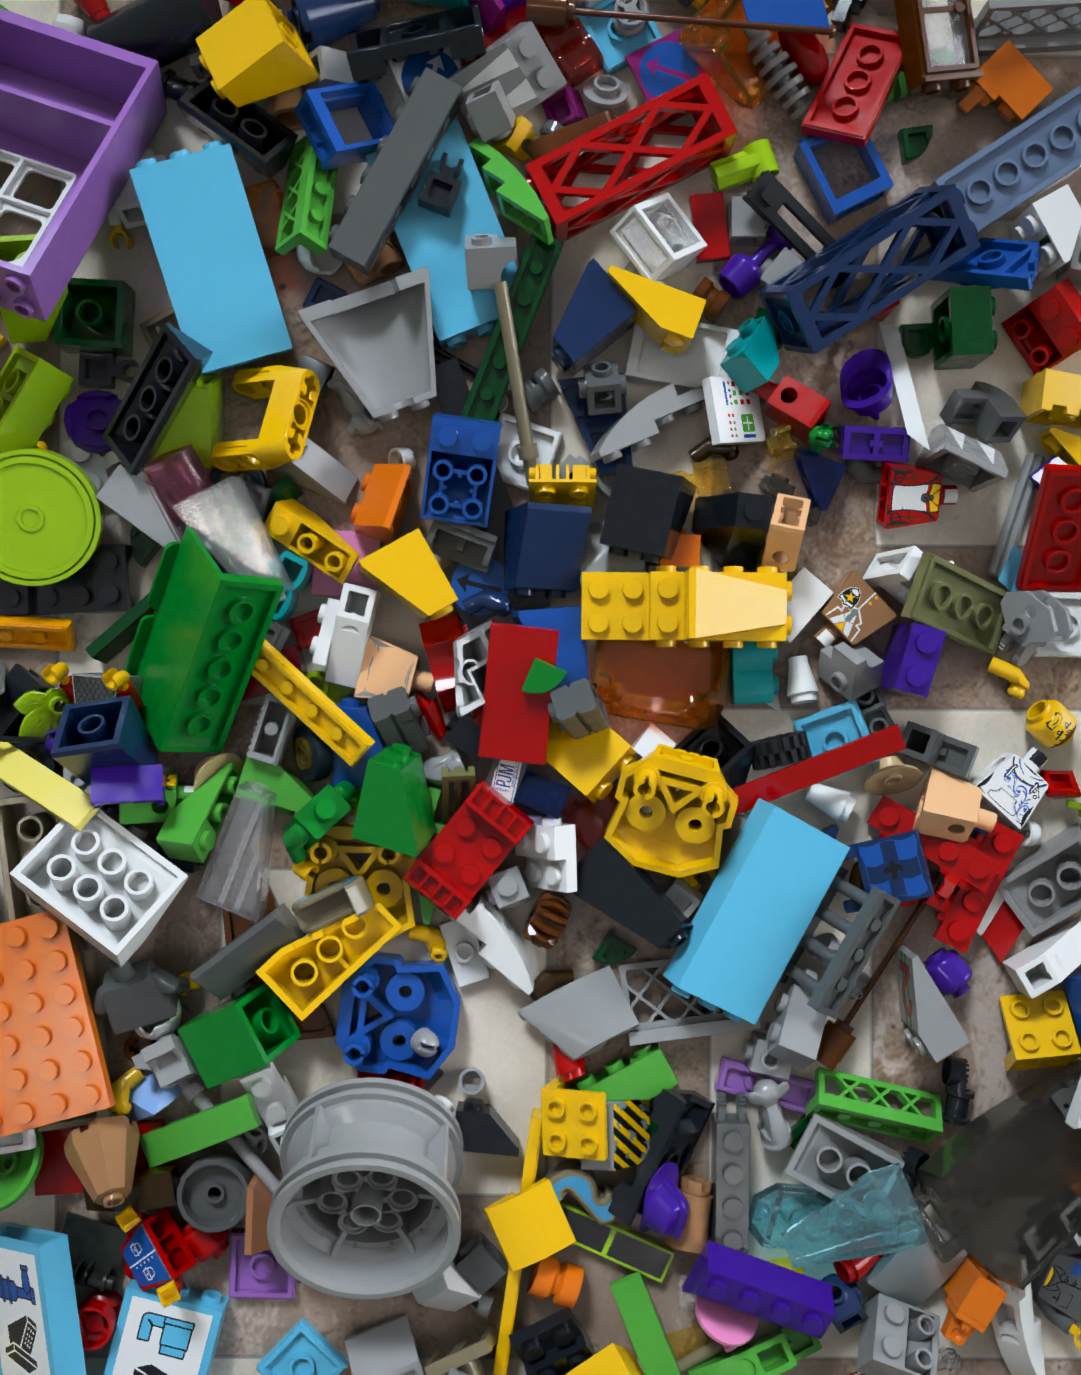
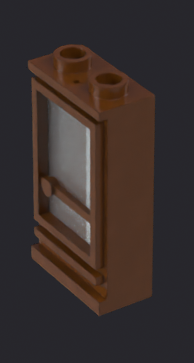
M894 0L907 93L921 92L924 97L938 94L945 89H950L952 94L969 90L971 83L984 76V71H980L971 0Z

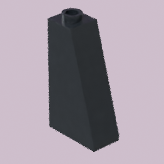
M604 836L577 863V892L571 893L658 948L676 949L689 937L687 932L694 925L643 868L633 866Z

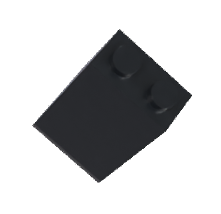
M618 464L599 543L609 547L608 553L628 557L629 552L641 554L640 560L660 564L661 558L671 560L697 487L680 475Z

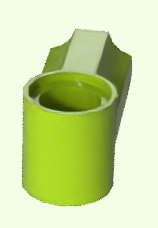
M767 138L754 141L745 146L741 152L711 162L709 165L711 180L717 192L725 191L751 181L752 184L756 183L755 180L761 176L762 171L769 170L774 177L780 172L770 141Z

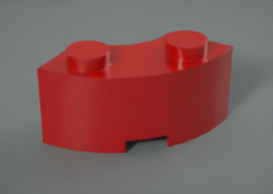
M457 613L441 617L435 621L430 620L419 624L423 646L432 671L437 694L445 713L456 710L453 642L469 631L467 624L460 625Z

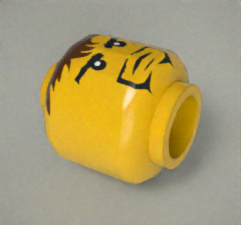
M1040 700L1027 710L1026 730L1042 746L1046 748L1064 746L1073 739L1077 726L1076 718L1059 701Z

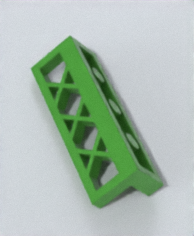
M307 135L295 143L289 157L275 251L282 256L299 244L318 256L327 251L338 168L323 169Z
M818 1067L815 1070V1095L806 1104V1117L812 1118L815 1112L845 1126L924 1144H930L943 1133L941 1095L839 1071H832L822 1067ZM825 1079L834 1081L842 1090V1093L838 1096L825 1093ZM856 1087L865 1088L873 1100L870 1103L861 1101L853 1092V1089ZM886 1094L895 1095L904 1107L901 1110L894 1109L883 1097ZM917 1101L930 1103L931 1117L922 1115L914 1103Z

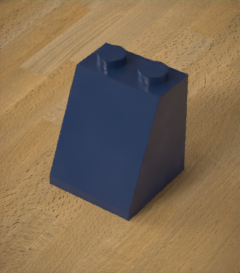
M594 258L588 262L553 335L552 353L554 356L552 360L561 372L565 373L568 371L572 377L583 369V365L592 362L633 327L637 309Z
M526 502L505 511L504 590L515 591L516 597H535V592H545L546 598L564 599L566 598V593L577 591L592 507Z
M131 695L64 705L50 752L55 761L88 786L91 785V767L156 765L159 753Z

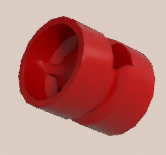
M98 1289L93 1290L78 1308L83 1350L94 1351L102 1348L113 1335L123 1302L122 1296L114 1290L113 1293H108L105 1291L101 1292Z

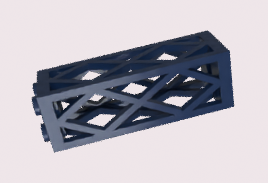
M956 184L919 187L759 290L758 294L785 350L809 354L818 353L981 247L977 238V228L968 216L964 206L965 198ZM911 228H916L897 265L891 266ZM896 233L880 265H862L871 248ZM926 233L931 247L912 258L922 237ZM839 272H846L827 311H819ZM858 273H875L865 290L842 304ZM909 274H913V275H911V276H909V277L903 279L905 276H907V275H909ZM823 280L808 308L801 293Z

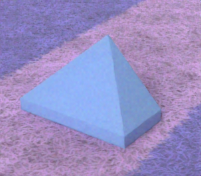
M151 1073L130 1089L129 1102L132 1104V1108L129 1113L135 1122L153 1116L180 1097L183 1090L179 1085L170 1088H160L155 1074Z

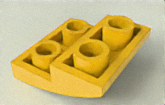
M545 1177L517 1194L511 1192L484 1208V1212L512 1272L539 1262L576 1242L551 1182Z

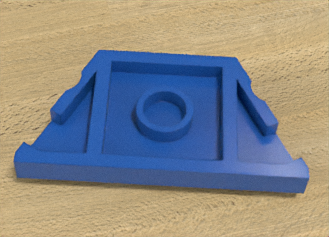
M982 237L978 239L981 247L930 279L960 283L962 286L991 285V289L1007 288L1030 291L1033 287L1041 257L1040 242Z

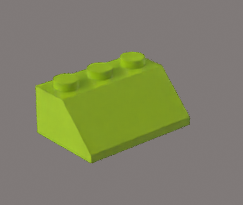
M17 345L0 372V451L3 453L27 447L38 448L39 438L44 430L52 425L55 419L54 412L60 402L64 401L70 394L71 383L74 379Z

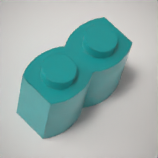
M289 551L283 552L277 558L271 571V578H278L285 585L273 616L274 620L280 622L286 621L293 614L298 604V593L308 586L313 574V564Z
M743 642V648H728L731 704L773 703L774 695L779 694L778 676H773L772 663H777L778 648H756V642Z

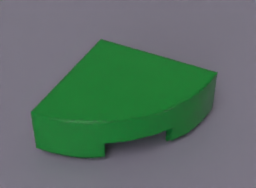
M535 658L521 691L527 693L547 692L555 688L568 671Z

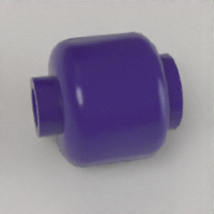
M942 947L923 961L927 972L943 997L951 994L955 999L971 988L967 982L972 978V969L958 951L954 949L946 950Z

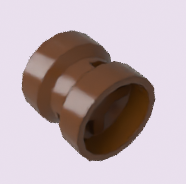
M707 277L702 279L692 295L705 300L711 295L703 309L705 318L711 323L715 322L732 297L727 291L716 289L714 283Z

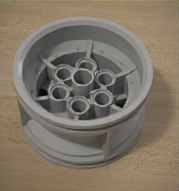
M377 1077L353 1078L332 1083L313 1092L296 1106L285 1125L280 1150V1165L284 1177L273 1193L267 1221L269 1247L278 1263L291 1276L303 1284L326 1294L350 1299L395 1297L415 1291L439 1277L455 1258L461 1238V1208L454 1189L459 1182L463 1168V1136L459 1123L449 1108L434 1095L417 1086L398 1080Z

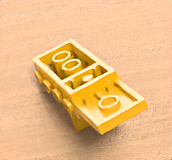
M671 565L656 566V571H650V573L582 572L581 640L655 641V647L660 648L676 647V642H689V648H709V642H723V648H743V642H756V648H777V642L786 641V636L791 635L792 616L787 615V601L792 599V582L787 581V573H777V567L773 566L757 567V572H744L743 566L723 567V572H711L710 566H690L685 572H676V566Z

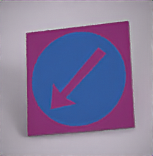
M683 27L624 57L647 102L706 73Z

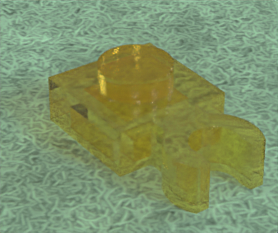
M782 424L771 428L766 433L767 439H764V446L769 458L774 457L776 465L791 459L794 456L793 450L797 448L796 442H793L790 437V425L784 426Z
M725 457L692 464L693 474H687L684 471L672 473L683 476L697 487L698 497L731 491Z

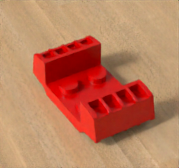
M482 779L402 877V880L452 921H455L514 846L529 831L534 821Z

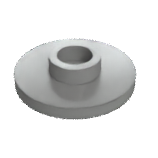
M603 74L592 77L583 85L584 99L589 104L598 108H618L625 104L628 99L629 90L627 85L612 75Z

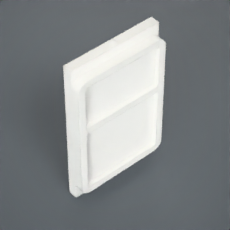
M635 322L632 340L629 342L630 350L625 376L666 386L673 383L674 387L686 390H693L702 386V379L707 377H729L720 366V363L727 354L726 347L739 336V332L736 329L699 322L687 353L683 354L680 352L679 355H672L661 350V345L654 343Z

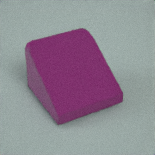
M471 0L469 5L477 3L479 5L483 29L486 35L506 22L505 4L502 0Z
M569 86L542 102L547 119L556 121L563 127L589 117L580 92Z

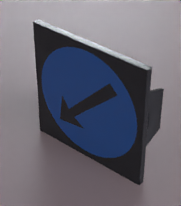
M498 550L495 552L487 574L457 562L442 570L459 599L453 605L464 624H467L469 631L494 617L496 612L483 608L468 615L462 600L484 589H492L506 594L510 598L511 605L525 598L516 597L515 591L504 590V560Z

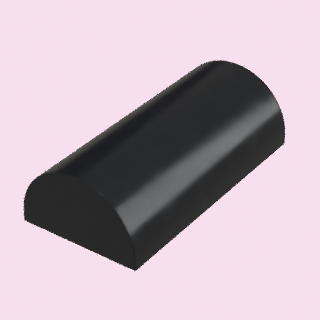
M134 0L90 23L87 29V37L157 60L161 69L199 50L195 39L223 17L218 0Z

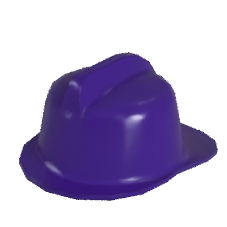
M873 348L862 350L849 358L840 372V390L843 405L848 409H852L860 416H871L875 421L880 419V412L884 411L891 404L894 396L891 362L885 352Z
M674 1162L664 1163L652 1176L646 1189L639 1228L641 1232L652 1230L661 1236H669L677 1240L681 1237L686 1225L690 1205L678 1188L679 1168Z

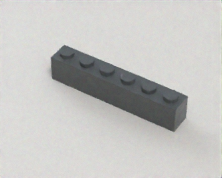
M427 67L421 77L416 76L409 89L410 97L404 107L400 106L397 109L392 121L394 127L389 136L384 135L380 140L376 150L378 155L372 166L368 165L364 169L360 179V184L362 185L356 196L351 195L344 207L345 216L341 224H336L329 234L328 248L332 256L367 276L464 101L462 86Z

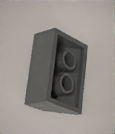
M283 902L206 960L189 976L194 982L220 1000H223L229 994L236 998L251 986L248 980L257 974L256 970L281 947L303 938L307 934L302 933L295 916Z

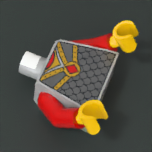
M58 662L56 665L49 664L41 672L43 679L47 683L56 685L60 682L59 687L69 696L73 704L131 695L139 713L143 707V700L140 697L143 676L130 675L125 670L118 672L115 667L110 668L105 673H73L72 676H67L69 667L63 662Z

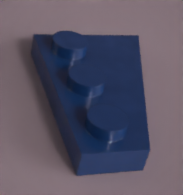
M584 377L557 380L580 434L591 454L606 430L627 411L625 395H621V413L589 416L586 399L579 398L578 379ZM631 447L621 450L623 456L607 464H604L602 459L595 461L594 464L599 475H615L618 464L633 466Z

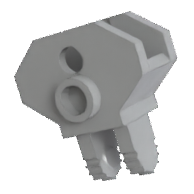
M1045 590L1006 592L1000 602L1005 622L1002 629L1005 631L1001 642H999L997 649L1006 654L1011 652L1016 647L1015 645L1019 643L1020 646L1011 660L1018 667L1025 665L1038 647H1045L1047 642L1067 641L1074 631L1069 609Z

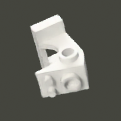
M916 546L877 553L863 576V580L870 587L881 586L905 605L923 552Z

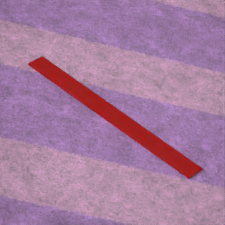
M898 724L732 788L735 794L738 795V806L735 815L752 809L758 798L770 802L906 749L907 747ZM694 819L690 821V824L699 826L701 822Z

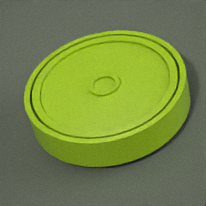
M39 448L16 449L0 454L1 579L25 586L53 584L76 573L96 552L103 536L105 524L103 502L95 497L99 491L90 476L69 458L59 453Z

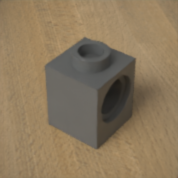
M481 1231L473 1239L469 1236L459 1245L455 1267L481 1295H484L506 1274V1259Z

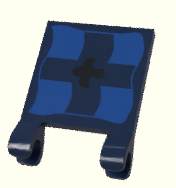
M919 830L846 845L850 849L844 860L857 858L866 893L869 894L874 885L901 900V903L935 896ZM852 899L843 902L846 913L859 912L862 905Z

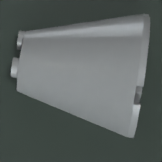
M427 266L332 301L330 299L298 310L300 318L373 418L379 417L381 423L399 417L397 410L410 406L411 411H416L430 406L429 399L437 396L430 275Z

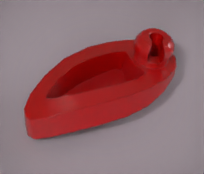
M777 31L782 51H786L790 55L786 60L787 64L795 61L798 66L793 73L796 76L802 73L804 82L809 85H821L829 69V60L819 37L816 34Z

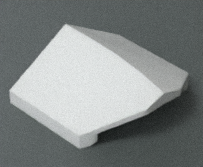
M453 1261L439 1277L413 1291V1295L420 1305L426 1308L452 1312L458 1311L482 1296L455 1267Z

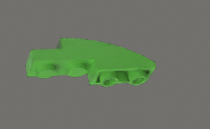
M778 1327L749 1343L738 1346L731 1352L724 1351L687 1370L689 1375H780L798 1366L797 1361L822 1349V1345L818 1338Z

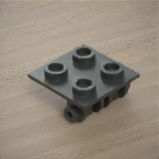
M68 1212L62 1233L68 1234L74 1284L77 1283L83 1287L87 1286L98 1289L101 1292L113 1293L123 1260L121 1246L128 1239L127 1232L124 1233L120 1226Z

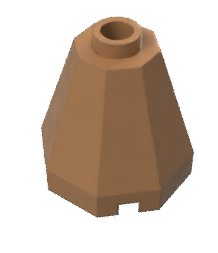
M124 1115L96 1118L88 1122V1130L80 1132V1127L70 1131L64 1143L65 1157L94 1203L103 1205L105 1208L121 1205L132 1191L140 1133L138 1123L132 1121L130 1124L129 1118Z

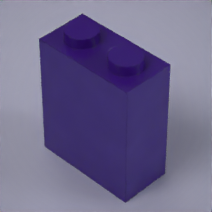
M915 622L893 625L883 657L884 666L878 688L905 697H927L947 632Z

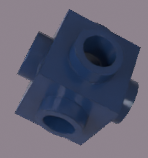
M836 1273L829 1274L821 1280L832 1286L835 1317L832 1323L840 1334L869 1318L860 1303L865 1297L857 1283L851 1282L847 1284Z

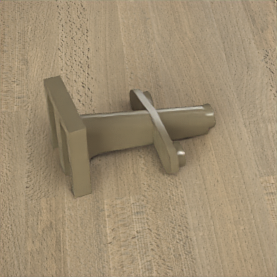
M493 1324L486 1329L480 1341L473 1343L471 1335L460 1339L451 1353L445 1357L441 1349L435 1351L424 1366L426 1375H443L449 1372L451 1367L469 1375H486L480 1357L491 1353L498 1340L499 1335L495 1325Z

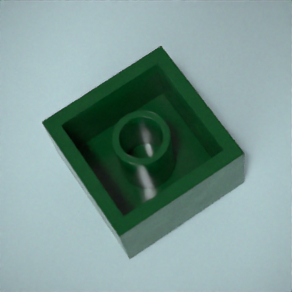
M71 278L68 283L67 297L55 321L53 344L69 354H79V352L111 353L115 356L132 357L136 292L125 281Z
M991 285L950 287L931 305L932 323H934L935 344L933 347L934 370L971 369L994 354L998 337L996 330H993L992 317L996 312V300L994 296H991Z

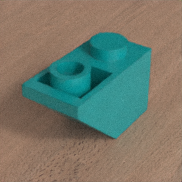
M768 313L756 320L752 317L739 327V336L726 347L727 354L720 363L722 369L743 394L767 383L780 363L773 323Z

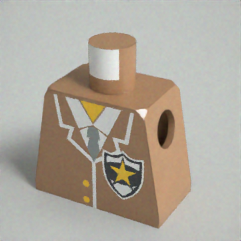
M852 570L843 575L832 590L834 593L816 613L817 617L825 625L813 635V638L822 648L829 645L832 646L838 639L841 642L844 641L849 646H854L893 620L897 614L855 570Z

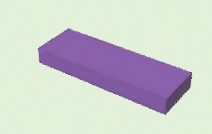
M722 1056L714 1084L716 1091L735 1096L738 1092H745L746 1099H748L747 1095L753 1092L758 1076L772 1079L778 1085L787 1081L790 1088L779 1099L780 1107L806 1114V1104L815 1095L814 1080L790 1074L789 1080L752 1072L745 1062Z

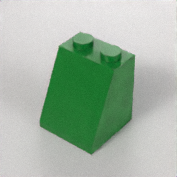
M393 743L368 760L351 838L416 858L435 838L436 827L421 754L411 751L412 748L408 745Z
M265 982L244 991L236 998L233 997L197 1015L177 1029L207 1089L266 1066L302 1037L286 1004Z

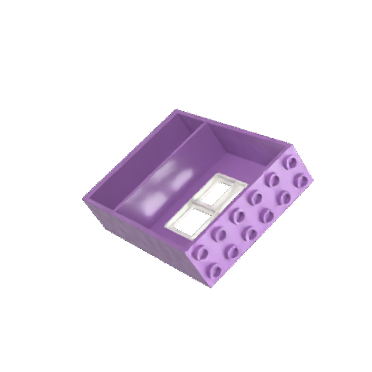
M1 8L0 161L11 164L14 168L0 189V218L4 213L12 212L42 223V227L22 257L9 262L0 260V307L14 311L24 318L32 317L46 322L131 176L129 170L136 167V163L140 161L165 118L167 107L159 62L157 60ZM29 173H38L66 184L53 208L46 209L14 198V195Z

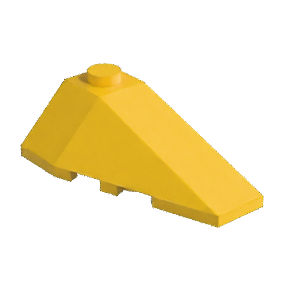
M381 902L374 904L369 912L360 917H357L354 913L281 947L256 970V973L294 1014L303 1021L403 926Z

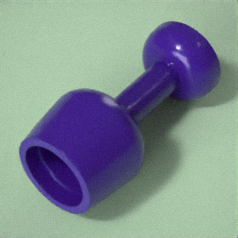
M771 225L767 229L768 240L751 257L741 253L733 255L717 275L718 283L722 289L731 294L735 300H740L760 285L762 273L759 267L777 249L782 251L784 247L788 250L793 248Z

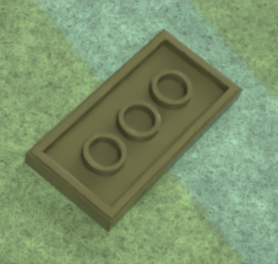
M923 552L901 617L915 623L946 631V638L978 653L993 657L1003 631L1002 627L1005 624L1000 602L1007 591L933 553Z

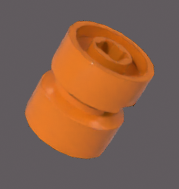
M552 1255L536 1262L533 1265L529 1278L527 1294L541 1300H545L550 1296L552 1297L553 1304L563 1308L569 1307L572 1310L582 1286L584 1267L569 1261H565L561 1265L559 1264L558 1257Z

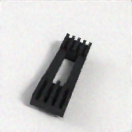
M769 170L762 171L761 176L755 180L756 183H753L752 188L748 189L747 194L742 197L805 261L817 253L777 213L782 205L824 246L822 250L836 241ZM839 272L831 288L838 287L844 279L846 272Z

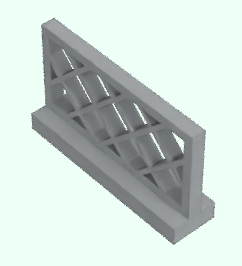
M988 0L978 16L973 18L978 56H992L1008 39L1022 54L1081 50V0Z
M672 958L618 965L621 989L629 1004V991L636 996L630 1004L631 1008L641 999L655 1010L646 1022H640L636 1029L627 1032L630 1046L761 1029L760 1017L754 1025L742 1019L741 1023L729 1019L723 1012H718L719 1007L711 1013L702 1014L693 1007L698 997L694 996L690 1003H688L662 983L656 976L663 966L669 965ZM657 967L653 974L645 969ZM640 969L650 977L639 993L628 986L626 971ZM653 980L668 991L658 1007H655L642 996ZM671 995L687 1006L677 1018H670L661 1011ZM690 1009L693 1010L696 1014H698L686 1016ZM658 1013L665 1018L653 1021Z

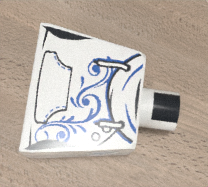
M1034 747L1022 759L1015 753L1005 752L967 782L981 789V801L1008 826L1021 829L1048 789L1049 784L1037 774L1048 761V758Z

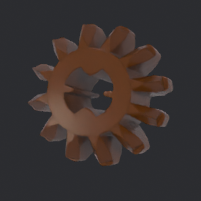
M546 890L541 893L525 923L523 930L525 939L540 948L543 947L549 950L558 943L560 936H562L568 919L571 916L572 905L570 901L555 892L552 893Z

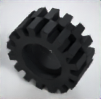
M805 730L788 732L751 742L756 747L752 761L753 770L776 768L812 757Z

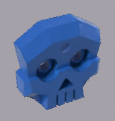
M376 952L342 983L335 1044L345 1053L343 1054V1059L348 1065L355 1066L361 1072L385 1074L388 1069H393L427 1080L433 1076L455 1048L461 1005V995L445 961H405L401 954ZM402 986H409L412 993L405 996L400 992V988ZM369 1004L379 1011V1013L368 1018ZM420 1028H429L439 1039L440 1044L437 1052L431 1057L424 1058L419 1056L410 1047L411 1037ZM402 1035L405 1037L406 1042L397 1044L394 1041V1037Z

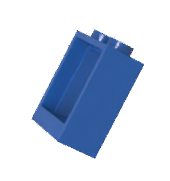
M363 81L306 90L294 109L324 170L367 162L365 156L376 152L384 135L389 136L394 127L392 124L393 119L385 105L384 98L379 93L374 82L363 83ZM357 107L373 140L346 145L330 112Z
M805 135L799 140V145L793 157L828 225L885 197L894 186L871 138H869L865 148L855 147L872 181L838 199L833 194L813 154V151L833 141Z

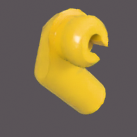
M993 657L987 672L1007 679L1010 683L1007 689L1008 695L1022 699L1025 696L1026 690L1030 688V683L1022 670L1016 665Z
M419 924L409 929L407 939L424 942L434 962H444L447 959L448 952L445 945L447 943L440 929Z
M135 1066L111 1084L116 1104L109 1109L117 1116H125L130 1112L132 1104L129 1102L130 1089L145 1078L140 1070L135 1069Z

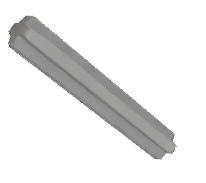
M1029 453L1025 456L987 571L988 575L994 578H999L1013 545L1017 546L1036 489L1028 476L1044 464L1045 457L1042 455Z

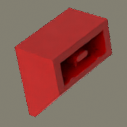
M1069 278L1058 283L1001 323L1034 375L1046 368L1051 369L1081 349V295Z

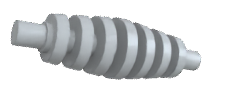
M741 28L749 40V45L746 47L748 54L750 55L755 51L758 53L752 60L754 66L757 67L763 62L765 64L758 72L760 78L764 79L769 74L773 76L764 86L770 91L779 85L780 89L773 94L774 99L779 101L786 96L788 100L781 107L785 111L794 107L796 111L790 117L794 121L797 119L803 121L814 98L806 102L804 97L810 93L808 86L801 90L797 88L804 81L802 73L791 79L790 75L798 68L797 64L793 61L786 67H783L782 64L790 55L786 51L778 56L775 55V52L781 45L777 41L770 45L767 43L772 37L768 30L763 33L756 29Z

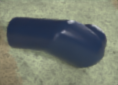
M484 589L462 600L468 615L483 608L495 611L498 617H506L512 611L510 598L506 594L492 589Z

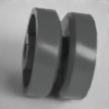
M229 1144L214 1145L203 1150L182 1175L176 1190L177 1206L182 1217L192 1227L204 1232H222L234 1227L246 1213L247 1186L254 1173Z

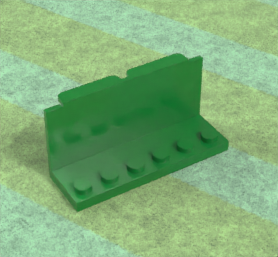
M189 527L185 528L181 542H170L164 548L147 598L148 605L155 609L153 615H145L141 618L124 670L130 675L143 676L140 696L143 700V707L140 715L159 752L221 753L285 585L278 578L222 573L193 528Z

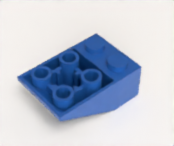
M435 413L433 415L420 518L480 527L488 526L502 422L443 413Z

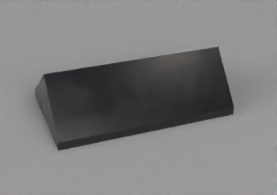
M165 322L102 436L129 473L135 476L150 465L213 353Z

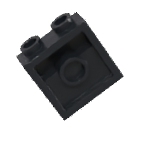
M569 1307L508 1335L511 1348L524 1363L527 1375H565L595 1355L590 1337Z

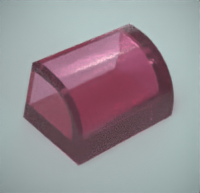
M192 444L163 453L144 468L177 527L194 522L213 512L223 504Z

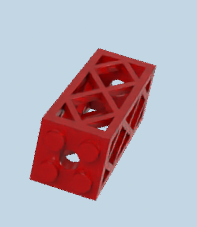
M708 72L526 164L525 179L536 192L549 217L553 238L565 242L632 208L633 205L641 203L708 169L711 162L730 156L738 132ZM689 114L693 115L697 123L695 128L669 126V124ZM654 135L689 137L682 149L648 146ZM610 154L623 155L617 166L592 164ZM642 156L669 158L651 168L635 167ZM579 173L611 175L603 189L571 187ZM565 196L590 198L575 207L563 206L562 204Z

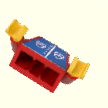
M131 1205L127 1206L114 1216L124 1233L127 1232L128 1239L121 1246V1254L126 1261L125 1273L129 1278L135 1279L142 1290L154 1287L165 1309L182 1299L180 1292L183 1289L184 1280L181 1274L198 1263L167 1207L149 1217L146 1212L134 1211Z

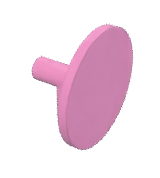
M699 1297L695 1299V1313L700 1326L710 1338L722 1344L726 1352H731L738 1346L746 1344L754 1336L758 1326V1318Z

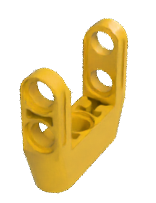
M283 365L237 370L231 384L236 392L251 397L254 400L270 398L258 439L218 442L211 450L209 463L223 471L238 472L274 469L299 459L304 451L320 393V382L316 373L311 369Z

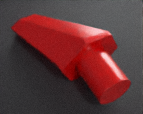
M418 691L415 696L422 710V715L419 716L426 717L431 731L441 741L447 730L444 729L446 725L438 699L435 697L431 701L421 691Z

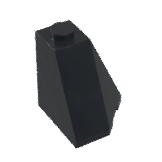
M735 492L695 498L691 531L694 535H701V542L719 567L743 566L744 570H753L769 531L773 496Z

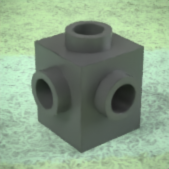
M597 361L593 364L583 365L584 378L578 379L579 398L586 399L588 415L621 413V395L627 394L625 374L619 375L617 362Z

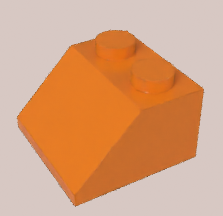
M374 464L372 473L366 472L361 486V491L365 493L361 504L355 503L350 517V521L354 522L355 533L387 544L395 541L414 486L412 466L407 464Z

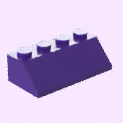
M707 1240L682 1286V1292L818 1339L823 1337L835 1317L831 1284Z

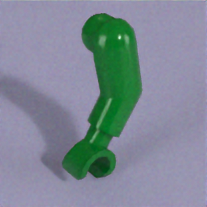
M822 423L821 426L812 428L808 437L809 449L817 453L823 448H829L830 445L835 446L837 442L830 438L834 437L832 430H839V428L827 423Z

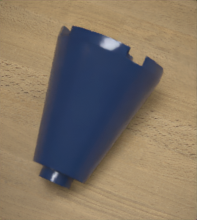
M291 0L292 8L286 11L290 23L296 28L309 54L319 45L328 47L348 36L349 32L359 30L375 21L376 12L380 11L379 0Z

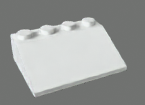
M100 809L80 832L61 820L10 872L13 881L20 890L121 967L146 940L188 879L187 874Z

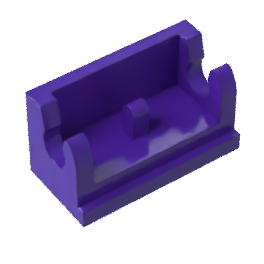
M838 424L839 430H837V434L840 436V446L836 448V452L838 455H841V459L908 462L911 437L907 435L906 428Z
M163 764L91 767L90 804L94 806V809L101 808L103 804L156 802L158 805H165V772Z

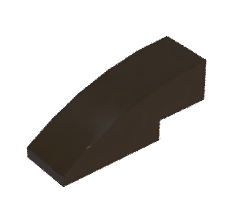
M177 1163L149 1168L148 1164L135 1166L131 1193L121 1205L112 1208H105L103 1205L94 1203L83 1186L87 1210L117 1212L131 1205L133 1210L136 1211L176 1205V1190L180 1182Z

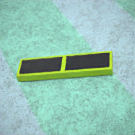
M564 1199L559 1202L576 1239V1242L573 1244L633 1271H640L642 1275L660 1283L663 1282L675 1255L673 1248L615 1222L609 1225H598L584 1208Z

